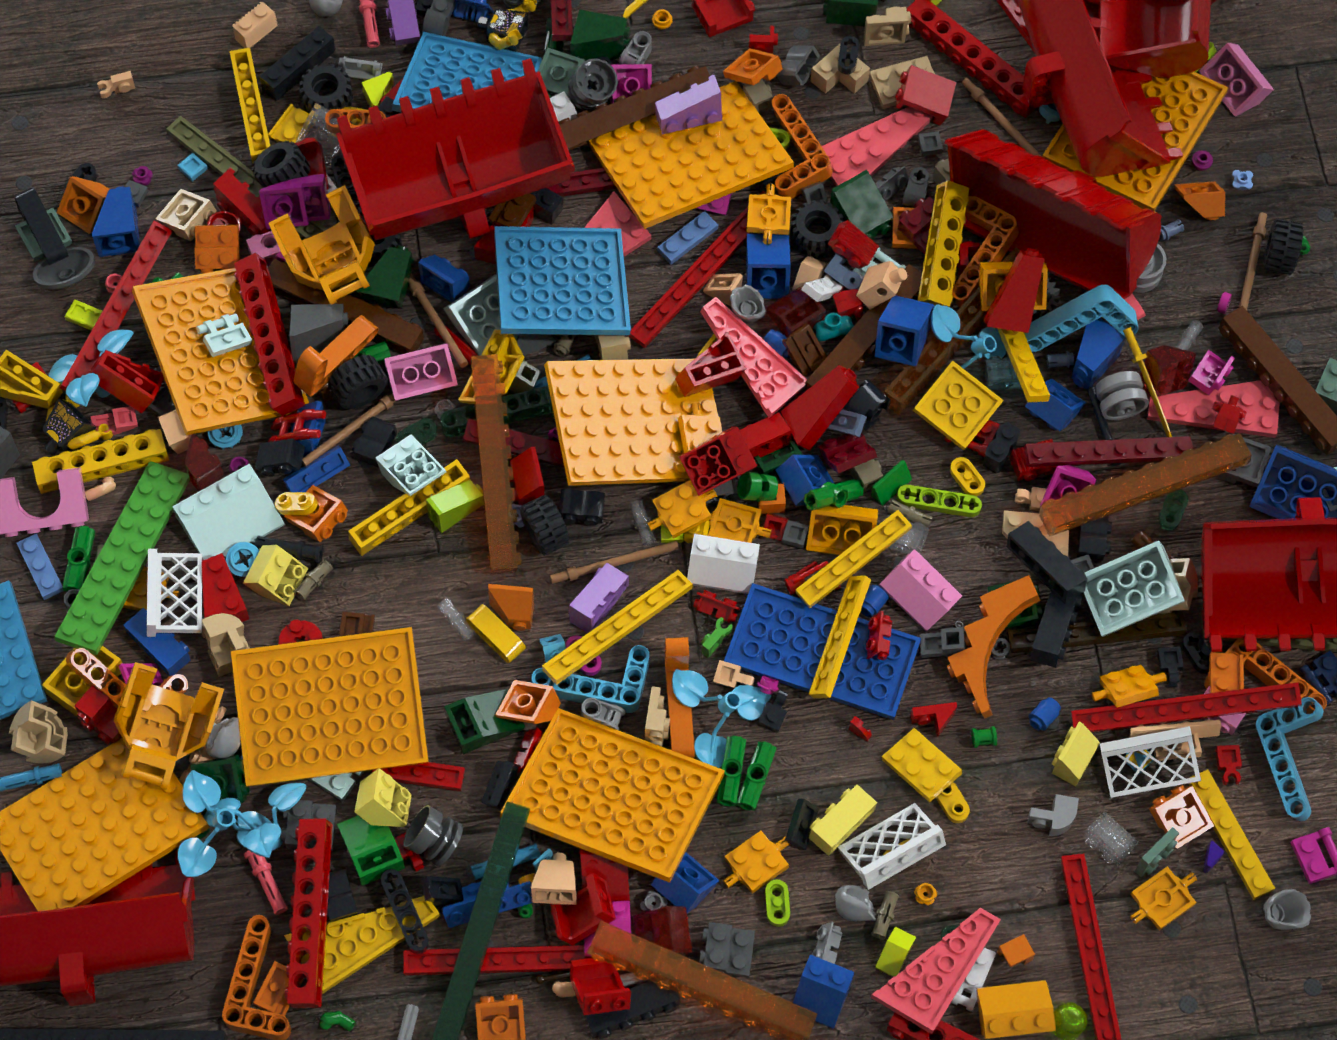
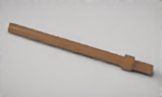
M968 77L962 81V84L970 91L971 97L976 102H980L1026 152L1041 156L988 100L985 92L980 87L977 88Z
M1263 212L1259 213L1257 226L1253 230L1252 236L1254 240L1239 307L1243 305L1246 310L1248 308L1262 239L1265 238L1267 214Z
M411 273L408 283L410 286L409 290L414 297L418 298L441 337L448 344V348L460 367H466L468 365L467 360L424 294V288L421 283L417 282Z
M393 393L389 396L385 395L379 400L377 405L302 458L301 464L306 467L364 425L372 416L375 417L383 410L387 411L394 406L395 399Z
M677 541L586 566L566 568L564 572L550 575L552 584L568 579L573 581L578 579L579 576L596 572L600 567L603 568L606 563L615 567L679 549Z

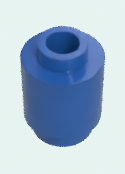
M770 330L763 340L784 359H789L790 355L782 343V340L787 339V337L779 331Z
M879 584L871 585L865 596L860 612L866 617L871 618L873 615H876L889 599L888 594Z
M1053 698L1043 699L1028 715L1030 725L1036 730H1046L1059 716L1061 706Z

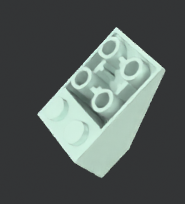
M412 434L376 457L382 475L395 488L409 496L446 473V470Z

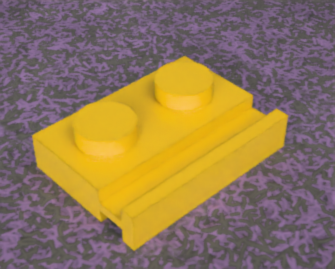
M290 104L268 133V137L271 140H276L277 143L284 141L300 142L316 123V117Z

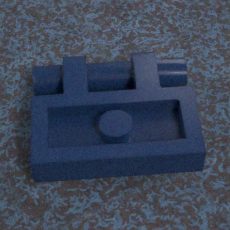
M1331 650L1312 661L1311 665L1315 670L1311 671L1307 664L1300 668L1304 675L1303 679L1326 698L1327 705L1333 702L1329 694L1333 693L1337 699V658ZM1321 677L1327 686L1323 687L1317 678Z

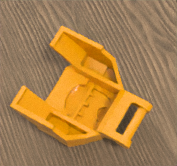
M345 185L326 194L340 222L315 236L301 240L288 214L268 223L280 251L297 281L314 289L323 290L331 305L336 303V300L362 287L365 289L370 286L364 273L368 263L371 261L375 247L366 224ZM356 278H359V280H357V281H355V282H353V283H351V284H348V285H346V286H344V287H342V288H340V289H338V290L332 292L333 289H336V288H338V287H340V286H343V285H345V284H347V283L353 281V280L356 279Z
M135 662L127 684L124 687L114 718L116 727L129 750L122 777L128 779L129 777L159 785L161 789L167 790L176 761L206 745L224 689L202 682L194 699L192 696L152 685L157 668ZM134 762L165 770L162 777L133 768Z

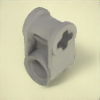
M645 31L637 32L621 54L619 64H644L652 51L650 34Z
M596 698L586 699L582 703L581 717L619 730L618 725L621 717L626 713L622 707L597 700ZM594 708L597 713L588 714L585 710Z

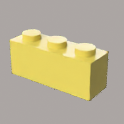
M858 785L852 790L848 788L841 795V801L837 805L835 803L831 804L825 811L826 815L822 819L817 818L810 826L809 839L828 856L875 810L877 802Z

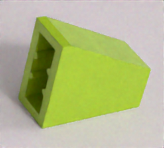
M468 480L426 499L428 516L438 530L443 533L484 505L483 496L485 494L478 484L474 485L471 480Z

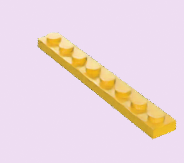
M679 570L675 571L543 664L542 671L556 685L686 594L692 589L693 584Z

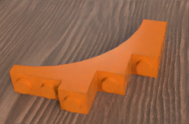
M1029 575L980 596L982 604L979 607L985 618L964 626L966 631L964 640L967 647L970 648L947 657L950 662L947 668L951 677L956 676L959 683L964 681L963 683L968 694L973 693L976 699L972 701L976 713H982L984 719L993 715L986 689L987 665L992 649L1007 625L1026 608L1040 601Z

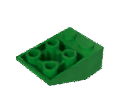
M359 815L337 824L362 886L380 879L386 870L395 869L400 871L405 869L403 858L389 826L370 825Z

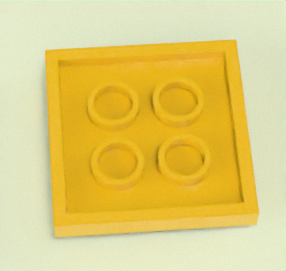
M952 361L913 411L958 447L965 450L1004 400Z

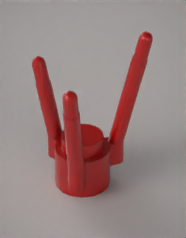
M813 561L797 573L784 579L790 595H797L795 589L805 582L804 578L828 565V561L818 565L816 561Z

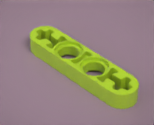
M903 485L897 492V501L908 507L913 506L916 509L976 517L982 507L981 500L977 496L914 485ZM905 492L909 493V499H904ZM917 493L920 494L918 502L916 501ZM931 495L935 501L927 504L923 501L922 497ZM951 498L955 500L956 505L954 507H947L944 504V500ZM960 500L963 501L962 509L959 508ZM970 503H974L973 510L969 509Z

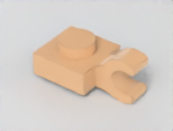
M131 71L110 76L111 80H102L97 83L99 89L106 88V90L100 91L101 98L109 97L113 91L117 94L135 89Z
M1032 487L1031 492L1026 489H1017L1015 494L1016 503L1030 504L1029 510L1052 512V510L1040 507L1047 490L1046 488Z
M719 660L713 682L736 688L737 682L753 686L755 678L740 673L741 666Z

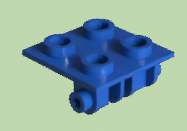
M455 0L456 5L452 12L454 17L462 19L465 17V20H468L471 9H473L471 21L473 22L474 20L478 22L480 17L491 19L489 12L494 13L490 4L486 3V0Z

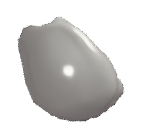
M309 0L313 12L321 17H330L340 11L343 0Z
M744 285L732 291L730 296L732 312L744 323L756 322L765 315L764 300L758 290Z
M227 718L220 723L213 724L212 731L206 742V751L211 757L228 758L236 753L241 745L239 718Z
M845 885L840 887L835 895L836 909L839 915L847 921H875L873 904L869 899L870 892L861 886Z
M1285 889L1272 895L1263 907L1265 919L1274 929L1289 930L1302 928L1309 925L1311 920V905L1307 901L1306 895L1296 889Z

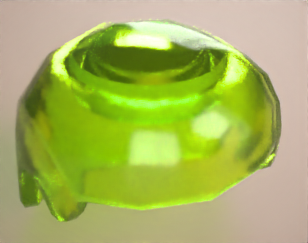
M1066 1002L1060 1004L1054 1010L1056 1031L1053 1032L1057 1037L1063 1040H1075L1084 1032L1087 1025V1014L1081 1006L1074 1002Z

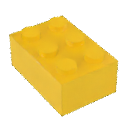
M104 646L101 647L97 655L92 654L114 675L118 677L121 674L119 665L123 664L122 660ZM76 653L74 655V662L77 665H81L83 663V656ZM66 658L42 684L49 697L75 716H77L78 712L74 705L91 687L69 668ZM93 668L91 671V677L94 680L100 678V672L96 668Z

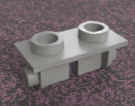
M347 56L339 59V66L343 68V72H347L350 78L369 80L381 75L383 63H378L376 60L372 62L347 58Z
M829 922L819 928L817 932V946L812 955L835 964L837 953L831 951L830 948L839 949L842 932L841 927L833 926L834 922Z

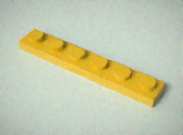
M997 328L1027 402H1048L1050 393L1024 332Z
M899 510L895 511L795 589L797 595L811 608L911 530V523Z
M866 575L851 576L848 579L809 691V695L813 698H831L871 579Z
M1209 770L1201 772V781L1188 784L1193 786L1214 824V831L1252 899L1255 900L1275 890L1273 883Z

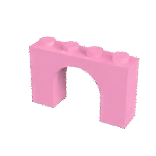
M81 467L57 471L60 504L53 514L45 517L32 516L21 507L15 477L0 479V534H5V537L17 536L18 531L27 530V534L41 532L40 528L49 527L51 531L62 529V525L71 524V527L85 525L84 522L89 520Z

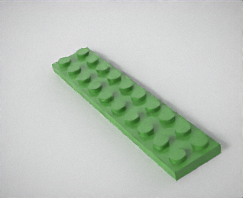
M152 461L148 463L55 635V641L77 649H86L94 655L99 653L148 560V549H154L174 511L172 506L178 504L190 481V474Z

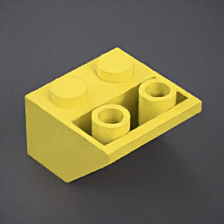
M264 545L258 552L243 584L260 596L290 606L295 596L294 590L301 584L308 568L278 545Z
M1079 722L1076 728L1071 726L1065 741L1058 748L1052 765L1055 766L1052 774L1075 787L1100 744L1083 723Z
M378 768L360 781L355 813L370 825L404 827L407 825L412 794L405 787L397 783L389 774Z

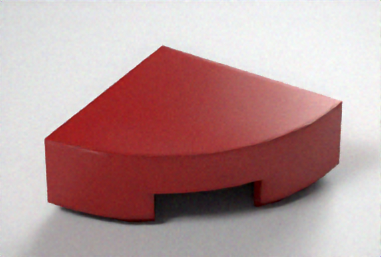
M854 716L850 722L849 730L868 742L872 736L870 729L866 730L862 726L864 722L857 716Z

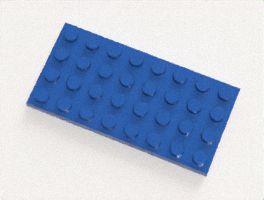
M752 583L724 662L741 666L743 671L761 677L766 676L770 679L778 680L779 683L809 692L837 610L818 604L809 608L800 598ZM858 618L831 698L828 699L894 720L921 638L891 628V637L883 636V639L890 640L889 656H887L886 660H879L877 655L867 659L868 650H866V643L870 632L868 629L869 621Z

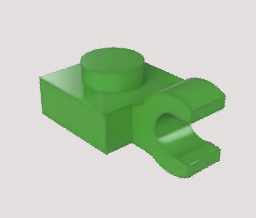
M722 617L716 621L714 632L712 634L708 633L701 642V653L707 658L719 647L724 637L732 632V624L725 629L721 628L720 625L724 620Z

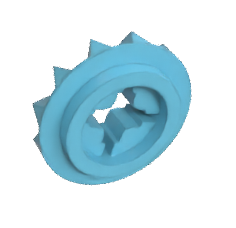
M241 424L208 431L209 440L215 447H221L223 450L228 447L233 448L235 444L240 443V439L243 436ZM229 430L231 437L226 435L222 437L221 431L226 432Z
M240 542L233 545L226 555V562L230 571L234 575L246 577L259 549L249 542ZM239 552L245 557H250L248 559L249 567L243 563H238L241 560Z

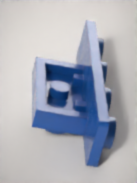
M504 874L462 887L464 901L442 908L448 927H455L533 903L532 883L528 881L510 887L507 875Z

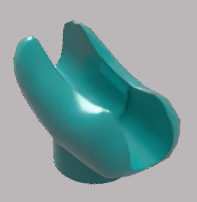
M830 313L825 317V320L814 325L813 332L816 333L818 341L822 342L834 337L847 335L854 325L849 316Z

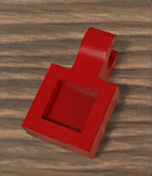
M406 833L395 837L394 839L403 861L410 859L416 872L423 869V861L420 855L410 851L403 845Z

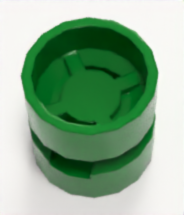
M745 472L741 474L738 481V496L740 499L756 500L757 502L775 500L778 492L777 478L771 475Z

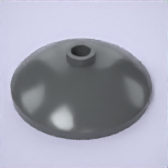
M83 247L66 248L69 257L50 266L44 258L33 271L35 283L42 288L50 290L66 289L78 284L90 274L95 265V257L92 251Z

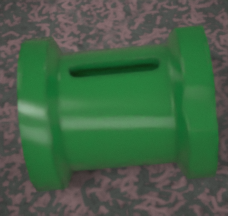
M991 726L990 729H971L973 748L989 744L997 746L995 726Z

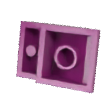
M324 174L291 179L259 190L266 229H271L268 224L269 222L285 214L289 215L294 227L306 226L309 224V221L330 219L331 207L326 196L328 191Z

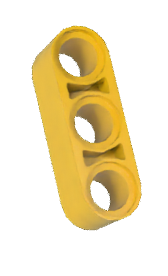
M484 604L480 605L465 619L472 630L507 663H511L526 649L522 640Z

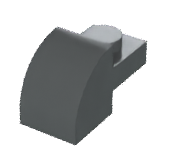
M433 0L430 10L427 9L423 32L445 36L450 25L449 19L456 4L455 0Z
M963 627L941 629V632L920 634L922 658L945 656V659H948L947 657L965 650Z

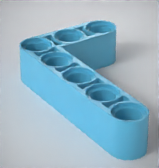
M1099 285L1031 322L1029 333L1024 332L1031 351L1037 352L1100 317H1104L1122 335H1124L1123 330L1131 327L1133 334L1137 333L1138 322L1135 309L1109 285Z
M642 645L634 646L630 650L622 684L571 674L556 685L542 671V668H538L533 672L532 683H537L538 679L544 678L547 682L543 685L553 686L559 699L583 703L588 698H596L597 700L620 706L626 713H632L640 706L649 667V651ZM636 656H643L645 659L643 661H636L634 658ZM632 676H637L640 678V680L637 682H632L629 680V678ZM561 683H567L570 685L566 689H561L558 687V685H560ZM584 687L591 689L589 693H582L580 690ZM605 692H611L613 696L610 698H605L602 696V694ZM631 696L635 698V701L628 703L624 699Z
M1311 697L1301 699L1302 706L1275 709L1260 715L1256 720V728L1286 812L1297 821L1308 819L1311 815V807L1284 734L1321 719L1324 712L1323 707ZM1315 705L1314 712L1307 714L1308 706ZM1289 713H1294L1293 720L1285 722L1286 716ZM1269 721H1273L1272 728L1270 730L1265 731V724ZM1275 742H1280V748L1277 751H1272V745ZM1287 762V769L1284 772H1279L1280 765ZM1295 783V790L1287 793V786ZM1298 804H1302L1303 810L1301 813L1294 814V808Z

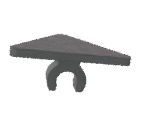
M519 334L517 343L525 356L555 344L556 340L550 334Z

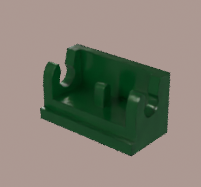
M792 439L789 441V445L761 458L759 455L755 456L757 464L755 468L759 475L776 476L778 475L776 469L792 455H803L795 441Z

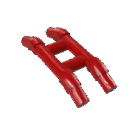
M306 409L299 413L277 417L271 425V430L276 432L280 429L279 435L272 436L268 442L291 438L294 440L320 438L321 431L319 429L303 428L305 420L325 419L326 411ZM291 423H295L293 432L288 433Z

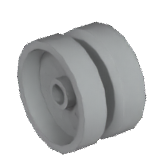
M1158 243L1147 267L1137 279V287L1133 292L1144 293L1158 286L1166 266V254Z
M1134 371L1118 372L1105 377L1096 384L1095 392L1098 400L1101 402L1100 408L1105 419H1126L1137 415L1148 407L1149 401L1146 392L1143 390L1144 385L1139 373Z

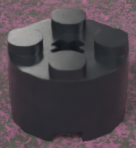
M865 380L842 410L866 416L863 429L867 431L880 420L878 416L882 409L887 411L891 404V399L869 380Z

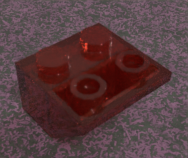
M801 287L765 308L766 313L787 338L804 324H809L813 328L817 322L824 320L825 308L820 302L815 301L802 291Z
M1166 345L1147 351L1144 365L1157 397L1187 387L1196 358L1194 352ZM1141 372L1140 376L1144 385L1143 389L1150 395L1149 389Z
M194 433L190 438L185 466L190 482L199 492L223 479L222 475L224 472L220 467L222 464L215 454L211 455L208 451L210 448L203 438L199 439Z
M686 906L663 907L633 915L640 961L671 958L692 953Z

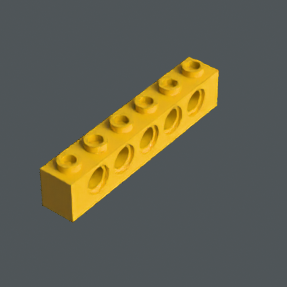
M249 47L230 51L251 159L252 163H254L258 155L269 148L270 142Z
M949 180L936 187L918 301L950 307L953 300L952 290L956 281L955 272L959 262V248L963 239L962 229L966 221V206L969 202V188Z
M150 429L142 434L127 435L119 440H107L99 445L84 446L80 450L65 451L53 457H42L32 462L38 488L41 494L59 490L57 473H53L58 468L62 470L78 468L75 467L76 464L84 463L80 467L83 483L147 467L151 461L155 463L169 461L161 429ZM147 446V449L139 450V448ZM120 452H126L123 456H117ZM100 457H104V458H105L103 461H100V462H97V461H96V460H97L98 458H100Z
M455 460L444 467L446 470L445 474L411 496L406 493L350 529L348 531L349 540L359 554L363 556L428 512L426 499L470 480L469 474L460 462Z

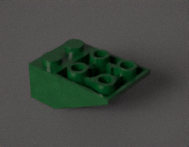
M508 689L466 697L444 706L446 718L463 755L526 728L523 722L497 718L495 715Z

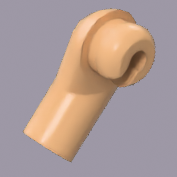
M110 476L105 477L102 480L103 484L86 490L85 496L87 500L91 501L114 491L116 488L114 478Z
M557 981L553 984L552 990L559 997H573L576 995L571 982Z

